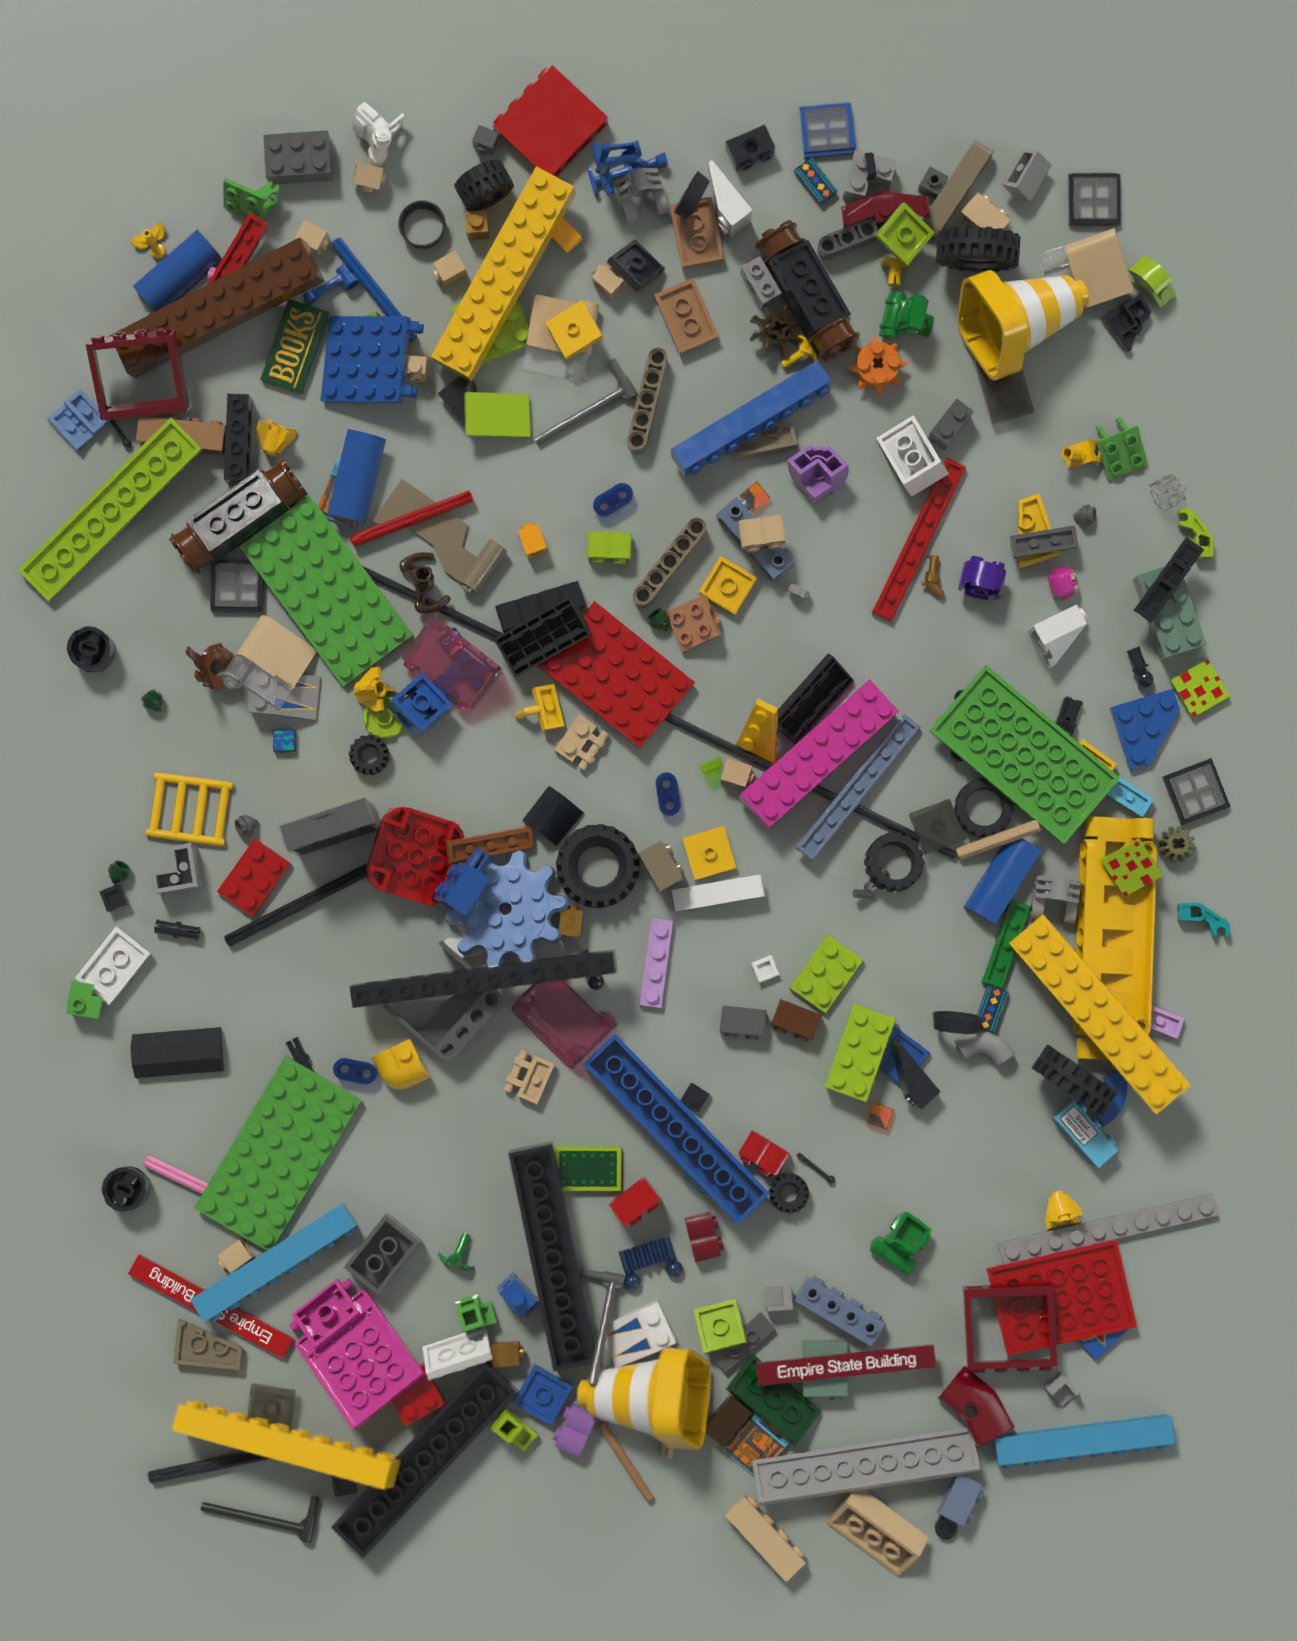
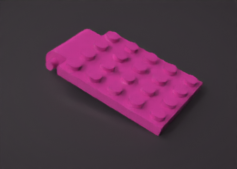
M337 1278L292 1314L295 1321L289 1327L293 1332L301 1328L305 1334L294 1343L352 1430H356L422 1378L425 1373L367 1289L363 1288L355 1296H352L348 1291L353 1286L352 1281L348 1278L341 1282Z

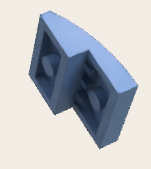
M81 389L64 401V406L48 417V422L76 452L90 442L110 422V420L101 421L98 407Z

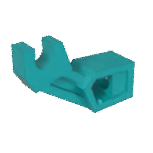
M1201 903L1177 904L1178 921L1199 922L1203 920L1208 923L1212 936H1217V929L1219 927L1224 930V936H1230V924L1226 918H1222ZM1191 907L1198 909L1199 917H1191Z

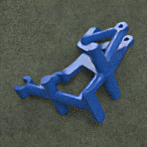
M638 140L620 144L606 143L601 145V147L600 143H594L591 147L597 167L595 172L599 176L593 177L591 167L587 168V173L595 197L599 196L596 186L600 184L604 187L606 195H611L614 193L612 180L619 179L635 169L667 166L668 161L665 153L656 155V158L647 161L642 159ZM626 149L621 152V156L608 157L612 150ZM622 164L624 165V168L610 172V169Z

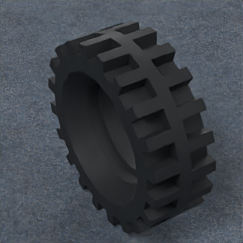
M979 226L944 228L942 231H938L936 263L942 267L948 266L949 269L956 268L960 271H1009L1019 266L1021 236L1018 233H1013L1011 230L1004 231L1002 228L994 229L988 226L986 228Z
M589 824L583 828L576 829L569 837L567 836L558 851L556 873L560 885L569 897L586 907L604 908L616 905V903L624 900L634 889L639 876V857L633 842L625 833H622L613 826ZM590 847H606L614 853L618 860L617 875L606 886H590L582 880L578 873L579 858Z
M1048 1044L1031 1067L1101 1116H1103L1118 1091Z

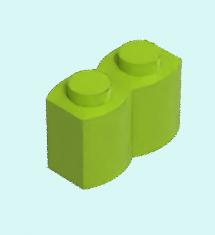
M588 531L587 559L591 560V563L604 564L605 560H613V564L625 565L626 561H631L632 533Z

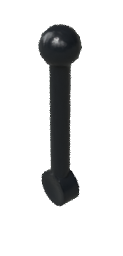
M114 419L110 420V423L122 439L123 446L129 448L131 441L125 438Z
M800 1152L796 1155L825 1177L829 1184L835 1182L834 1176L825 1173Z

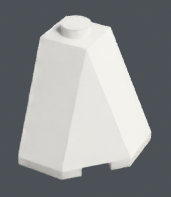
M1077 605L1033 625L1028 631L1048 670L1055 666L1087 624L1085 621L1087 616L1082 608L1079 609Z

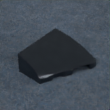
M1138 293L1133 294L1100 319L1116 342L1127 353L1131 351L1132 343L1142 331V325L1152 311L1142 294Z
M459 376L444 387L438 395L465 426L464 393L477 392L474 379L470 382Z

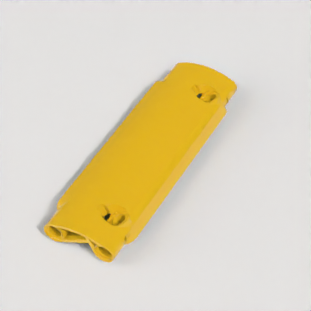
M1088 816L1084 824V837H1090V839L1082 840L1079 849L1078 881H1081L1077 907L1076 952L1107 988L1113 990L1111 991L1145 1032L1149 1034L1151 1030L1156 880L1124 897L1101 862V859L1139 838L1157 865V848L1153 842L1154 819ZM1073 1018L1074 1033L1076 1035H1083V1038H1077L1076 1058L1109 1060Z

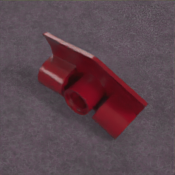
M963 1366L938 1397L965 1423L977 1447L990 1442L1015 1427L997 1393L976 1374L972 1373L971 1370H968L966 1366ZM966 1407H971L975 1410L976 1415L974 1418H969L965 1415L964 1410Z

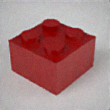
M644 1176L613 1199L609 1206L624 1226L630 1224L632 1227L642 1219L641 1214L646 1210L648 1213H651L660 1206L658 1201L661 1200V1197Z
M425 1363L419 1365L425 1375L392 1401L405 1426L442 1407L447 1402L435 1378L428 1379Z

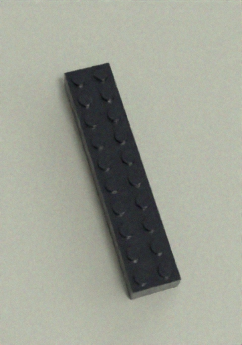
M553 1141L509 1150L508 1154L553 1371L592 1364L595 1342Z
M489 1361L482 1363L395 1457V1459L401 1461L394 1487L381 1489L369 1485L333 1523L331 1528L364 1559L518 1393V1389L500 1371L493 1367Z

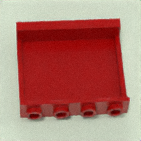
M551 65L549 69L545 68L538 75L539 79L534 84L530 83L524 89V94L519 99L516 98L509 104V109L504 114L501 113L495 118L493 130L498 132L534 167H538L557 177L609 124V120L603 111L556 67Z

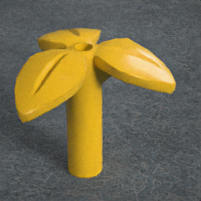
M163 222L154 225L151 231L145 229L142 233L143 235L132 237L130 242L140 250H145L151 246V256L156 259H162L165 256V247L158 244L157 241L165 238L166 232Z
M799 335L798 337L803 342L800 345L799 351L781 361L785 369L806 356H810L813 362L818 361L817 353L806 337Z

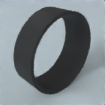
M699 171L691 180L674 211L675 214L687 219L696 208L710 182Z
M424 200L408 204L402 210L398 220L401 236L411 246L419 249L435 246L442 239L446 225L442 210L434 203ZM419 209L433 211L442 222L440 236L435 241L425 245L410 242L404 233L405 220L412 212Z
M955 1011L933 1012V1026L938 1031L956 1034L978 1033L981 1016Z

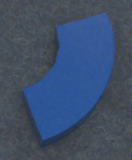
M1118 1070L1102 1077L1104 1083L1118 1091L1103 1116L1095 1112L1102 1127L1118 1116L1126 1101L1127 1080Z

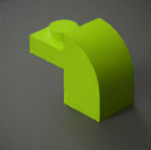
M1143 256L1129 269L1136 285L1148 291L1155 306L1163 307L1176 295L1170 283L1172 281L1171 277L1153 259Z
M505 1408L491 1424L492 1430L509 1444L512 1442L523 1452L538 1436L534 1429L508 1408Z

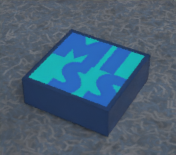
M273 730V752H296V730Z

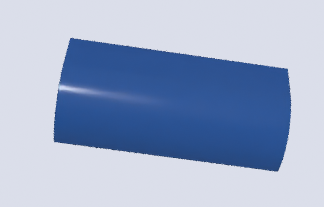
M197 229L135 283L133 288L152 310L156 312L179 300L208 274L211 267L215 268L219 265L222 257Z
M347 430L327 514L366 524L386 439L361 431Z
M1023 838L1002 845L963 907L990 924L995 925L1042 850Z

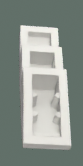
M762 874L675 889L672 890L675 912L763 897L765 896Z

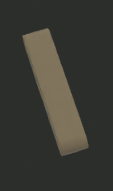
M977 140L973 142L929 209L930 218L924 217L922 219L935 232L933 237L936 239L938 231L944 229L994 152Z
M660 347L653 348L648 354L627 438L628 448L634 454L642 453L647 447L667 367V353ZM660 355L664 360L656 364L652 361V358ZM649 376H656L658 382L656 384H649L647 378ZM649 396L653 399V403L645 405L641 400ZM640 417H645L648 423L640 426L636 421ZM634 438H640L643 440V444L635 447L631 444V441Z
M695 517L689 520L635 588L633 600L638 607H648L703 539L706 534V523L703 519ZM694 524H699L703 530L695 534L690 528ZM680 541H686L689 544V548L682 551L677 547V544ZM673 558L676 564L669 568L664 565V560ZM653 575H660L663 580L660 584L656 585L650 579ZM642 591L649 594L648 600L644 602L637 599L638 593Z

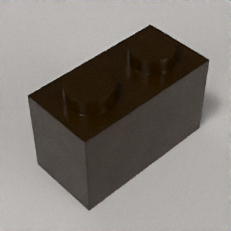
M730 1393L708 1419L706 1434L722 1447L726 1444L731 1445L738 1436L736 1434L737 1430L740 1427L745 1428L751 1421V1410Z

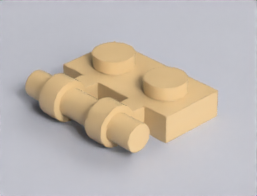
M579 714L554 750L572 763L579 756L582 760L578 767L585 771L589 764L592 765L595 761L594 757L600 748L603 749L606 745L605 741L609 734L602 730L598 737L595 736L593 732L597 726ZM590 740L593 744L588 752L585 753L582 751V748Z
M521 1049L518 1057L515 1056L513 1063L515 1064L510 1075L507 1074L505 1081L507 1082L504 1090L511 1093L514 1085L520 1087L517 1096L538 1104L555 1064L536 1055L532 1063L526 1061L529 1052ZM522 1067L528 1069L524 1081L518 1079Z

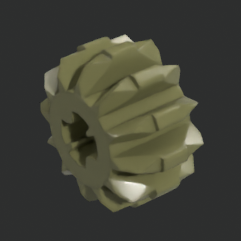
M1171 826L1168 828L1169 833L1166 831L1161 833L1165 839H1158V843L1164 844V847H1160L1158 851H1166L1163 856L1164 859L1169 858L1171 855L1172 863L1177 861V857L1180 862H1184L1185 856L1188 858L1192 856L1188 849L1194 850L1196 848L1195 845L1190 844L1191 841L1195 840V837H1187L1190 833L1189 829L1182 833V826H1178L1176 831ZM1179 840L1181 848L1174 849L1172 845L1175 843H1172V841Z

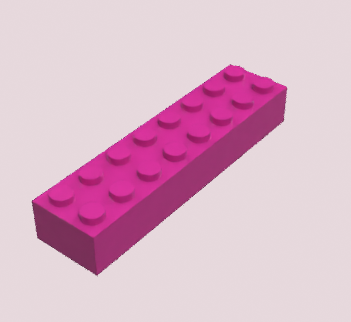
M869 679L739 795L740 801L769 830L898 714L899 710Z

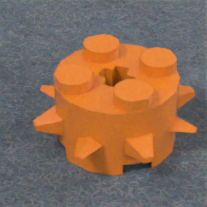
M873 337L872 342L864 348L857 346L853 348L858 357L856 363L847 368L848 371L857 374L856 376L859 380L857 388L859 390L863 387L875 389L878 396H881L883 389L889 385H901L897 374L899 369L907 366V362L900 360L898 353L895 351L896 343L888 345L885 342L878 341L877 337ZM874 363L881 364V369L879 367L875 369L873 367Z

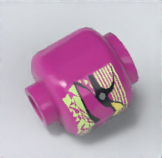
M1068 566L1051 570L1052 574L1048 576V582L1052 595L1056 597L1061 596L1062 600L1073 597V592L1079 588L1075 571L1069 569Z

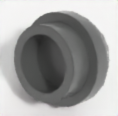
M1089 504L1083 505L1073 516L1080 524L1090 526L1096 523V508Z
M240 815L238 819H235V828L240 836L252 835L258 824L257 819L247 815Z

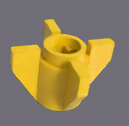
M266 419L265 422L259 421L256 428L260 447L264 449L263 453L270 456L281 454L295 439L297 433L296 429L284 427L270 419Z
M373 667L360 681L356 682L354 696L360 703L373 711L384 710L382 697L386 693L395 692V687H386L384 681L377 679L381 678V667Z
M1064 1191L1051 1193V1197L1047 1199L1048 1207L1045 1218L1047 1230L1058 1225L1081 1223L1079 1218L1082 1216L1081 1208L1069 1194H1064Z

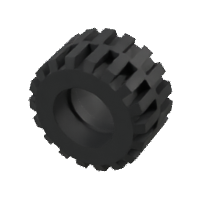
M489 160L463 173L455 182L454 187L467 211H479L505 198L513 189L514 184L502 161Z

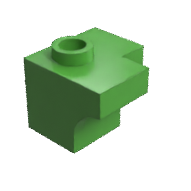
M71 981L66 1014L100 1019L104 997L94 994L95 984Z
M477 1294L456 1301V1311L464 1333L498 1324L492 1303L480 1304Z

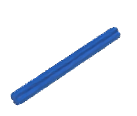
M340 237L336 238L332 242L333 248L352 272L356 274L387 316H402ZM409 333L408 342L414 341L417 338V334Z

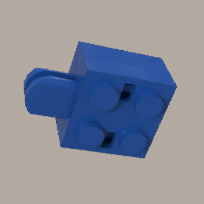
M422 672L391 699L387 708L418 739L450 710L452 703L446 697L454 689V680L449 675L442 674L431 682Z
M477 847L466 863L457 862L456 865L453 864L447 871L448 877L444 883L441 882L435 890L436 895L433 899L453 913L466 916L490 880V878L481 873L490 855L486 852L482 854L483 850Z

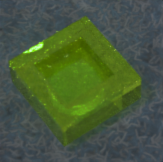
M718 757L700 765L699 768L702 775L708 774L710 777L721 772L719 768L723 767L721 758Z

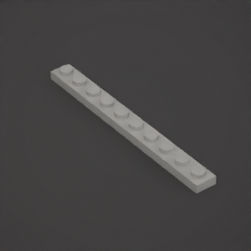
M1210 1193L997 1243L1002 1264H1008L1219 1215L1214 1194Z

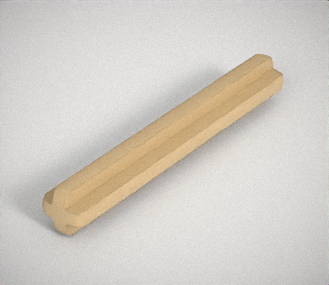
M1033 820L960 846L956 849L957 855L963 860L1036 834L1041 831L1040 824L1037 820Z

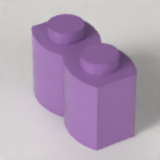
M573 1403L571 1408L566 1407L562 1416L565 1422L562 1428L557 1427L553 1439L556 1440L555 1447L579 1457L596 1418L590 1416L586 1408Z

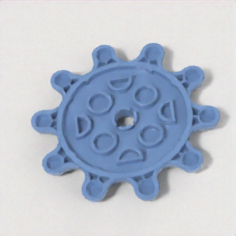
M522 850L513 852L509 863L504 866L497 865L492 856H490L481 870V873L490 878L468 914L464 916L453 913L450 910L445 914V921L448 924L461 925L465 928L466 933L464 938L458 943V951L462 955H469L476 949H483L487 953L486 966L503 964L504 958L508 955L517 956L520 962L536 960L533 948L537 942L558 943L561 939V932L552 926L551 917L556 912L566 910L569 906V901L563 895L555 896L548 892V884L556 875L555 869L552 866L546 865L536 872L529 871L526 867L527 855ZM506 903L511 905L512 910L509 914H501L500 910Z

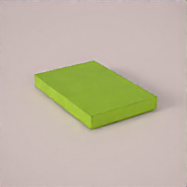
M464 393L465 437H530L529 394Z

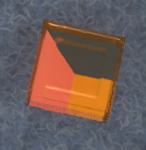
M757 481L740 494V497L747 502L753 512L771 498Z
M873 1102L866 1123L887 1130L894 1109Z

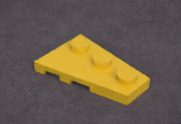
M1040 494L1018 501V534L1052 529ZM1060 551L1018 558V570L1061 555Z
M757 699L736 743L737 746L774 764L778 759V753L776 752L778 738H776L778 708Z

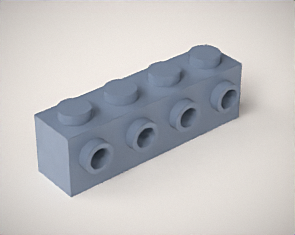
M736 496L717 513L716 518L741 545L738 521L760 517L757 515L754 517L749 511L751 508L744 499L739 500ZM768 546L760 547L759 551L747 552L772 582L793 565L791 560L793 556L786 548L769 549Z
M814 1275L810 1278L807 1276L794 1300L872 1347L885 1325L881 1320L883 1316L873 1310L869 1313L863 1310V1304L853 1298L851 1301L843 1297L844 1293L837 1288L832 1287L830 1290L825 1287V1281Z

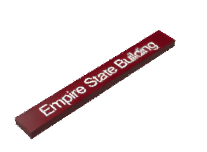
M929 1344L756 1362L758 1385L762 1386L936 1368L934 1345Z

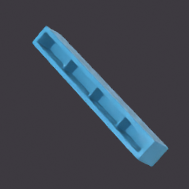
M342 1203L190 1300L203 1322L210 1320L212 1323L223 1316L221 1311L229 1308L231 1311L241 1305L240 1299L248 1296L250 1299L260 1293L259 1287L267 1284L269 1287L279 1281L278 1275L286 1271L288 1275L298 1269L297 1263L305 1260L307 1263L317 1257L316 1251L324 1248L326 1251L336 1245L335 1239L343 1236L345 1239L355 1233L354 1227L357 1226V1223L345 1203Z
M1169 1414L1008 1433L993 1439L995 1460L998 1466L1002 1465V1468H1013L1016 1463H1024L1025 1466L1038 1464L1037 1461L1046 1460V1463H1055L1060 1461L1059 1458L1068 1457V1460H1078L1082 1458L1081 1455L1089 1454L1090 1457H1102L1105 1452L1119 1455L1125 1454L1126 1450L1134 1449L1135 1452L1147 1451L1148 1447L1156 1446L1157 1449L1170 1448V1444H1176L1173 1420Z

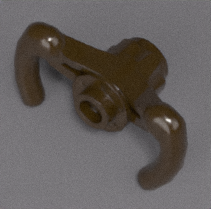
M429 552L414 553L399 563L400 571L411 577L417 593L414 608L420 614L436 612L445 607L451 600L449 595H445L434 604H425L427 594L435 584L432 569L429 566L420 565L415 567L411 564L420 560H433L434 554Z

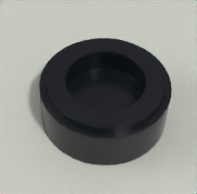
M941 1516L935 1522V1532L942 1539H951L957 1533V1524Z

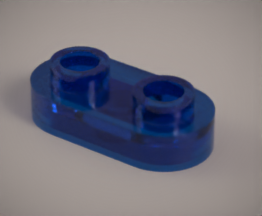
M619 483L597 496L593 502L594 512L600 517H608L625 507L633 499L632 488L626 483ZM625 492L627 496L621 499L618 494ZM606 503L608 505V508L606 510H602L600 508V505Z
M665 772L660 774L655 782L659 809L666 816H674L681 807L677 779L673 774ZM668 780L671 785L668 788H664L662 782ZM669 801L673 802V809H667L666 803Z
M341 1058L333 1066L334 1075L340 1080L359 1084H371L377 1078V1069L369 1062ZM343 1065H347L349 1067V1071L347 1073H343L341 1071V1067ZM365 1069H368L370 1071V1076L368 1078L363 1076V1071Z

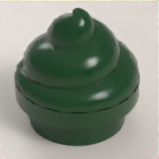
M658 608L648 616L647 619L650 621L649 625L651 628L668 630L669 615L667 611Z
M152 689L141 698L142 705L147 710L162 711L163 696L160 692Z
M116 860L108 868L109 877L114 884L125 881L130 875V867L122 861Z

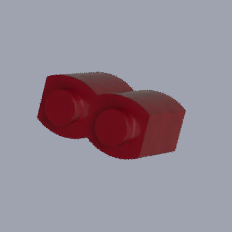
M709 1211L685 1217V1224L695 1262L721 1256L720 1251L724 1250L721 1237H716L715 1229L719 1228L716 1215L711 1216Z

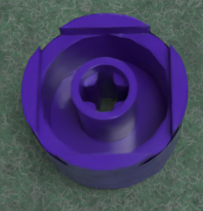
M971 556V559L963 564L958 590L964 589L965 595L976 599L988 600L989 596H995L994 600L1000 599L1007 573L1004 569L1005 564L998 561L991 563L984 561L979 556Z

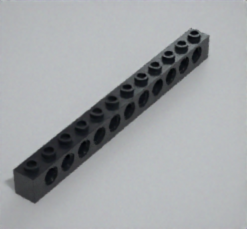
M615 949L356 983L349 986L352 1008L615 974L618 972L616 952Z

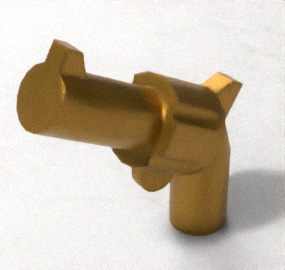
M928 555L930 559L929 570L926 572L925 581L921 585L927 586L933 594L940 598L945 592L936 585L941 582L937 573L939 556Z

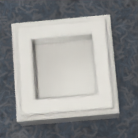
M772 955L751 963L759 983L779 976Z

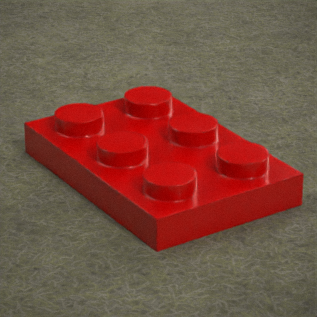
M254 838L217 892L254 917L291 863Z

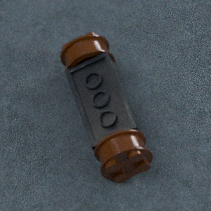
M787 220L775 230L770 228L763 232V238L756 242L755 249L761 251L764 256V264L780 289L781 295L809 343L814 344L817 348L819 360L823 359L824 362H827L834 358L836 353L841 351L843 354L853 348L852 344L859 340L860 333L855 332L851 326V313L809 240L800 238L796 231L797 224Z
M284 459L281 461L276 460L277 464L266 472L264 470L261 472L257 470L187 519L188 522L185 529L176 535L171 534L172 537L169 538V541L180 553V557L194 574L196 572L201 573L200 569L211 561L213 563L219 561L290 510V506L301 498L305 499L308 493Z

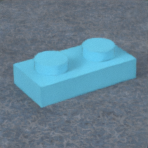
M1121 777L1106 794L1107 797L1141 818L1154 800V798Z

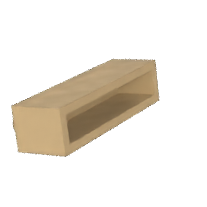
M743 1494L724 1512L725 1516L784 1581L787 1582L806 1564L803 1558L805 1554L797 1545L793 1547L788 1542L790 1538L782 1529L778 1531L772 1525L775 1521L767 1512L764 1514L758 1509L759 1504L751 1495L747 1497Z

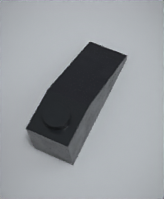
M893 1040L891 1047L901 1090L906 1095L903 1098L911 1107L915 1105L922 1110L941 1091L902 1044Z

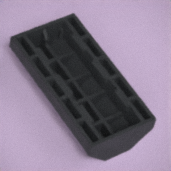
M570 596L500 635L494 641L514 677H517L592 634L579 607Z
M828 653L778 709L777 729L794 744H797L806 736L854 682L853 678L831 654Z
M221 1027L132 1034L130 1047L131 1064L135 1078L224 1071Z

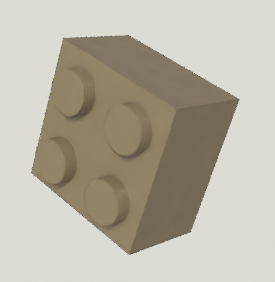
M662 840L638 853L659 893L683 881L682 875H684L680 863H674L671 858L674 853L668 842L663 844Z

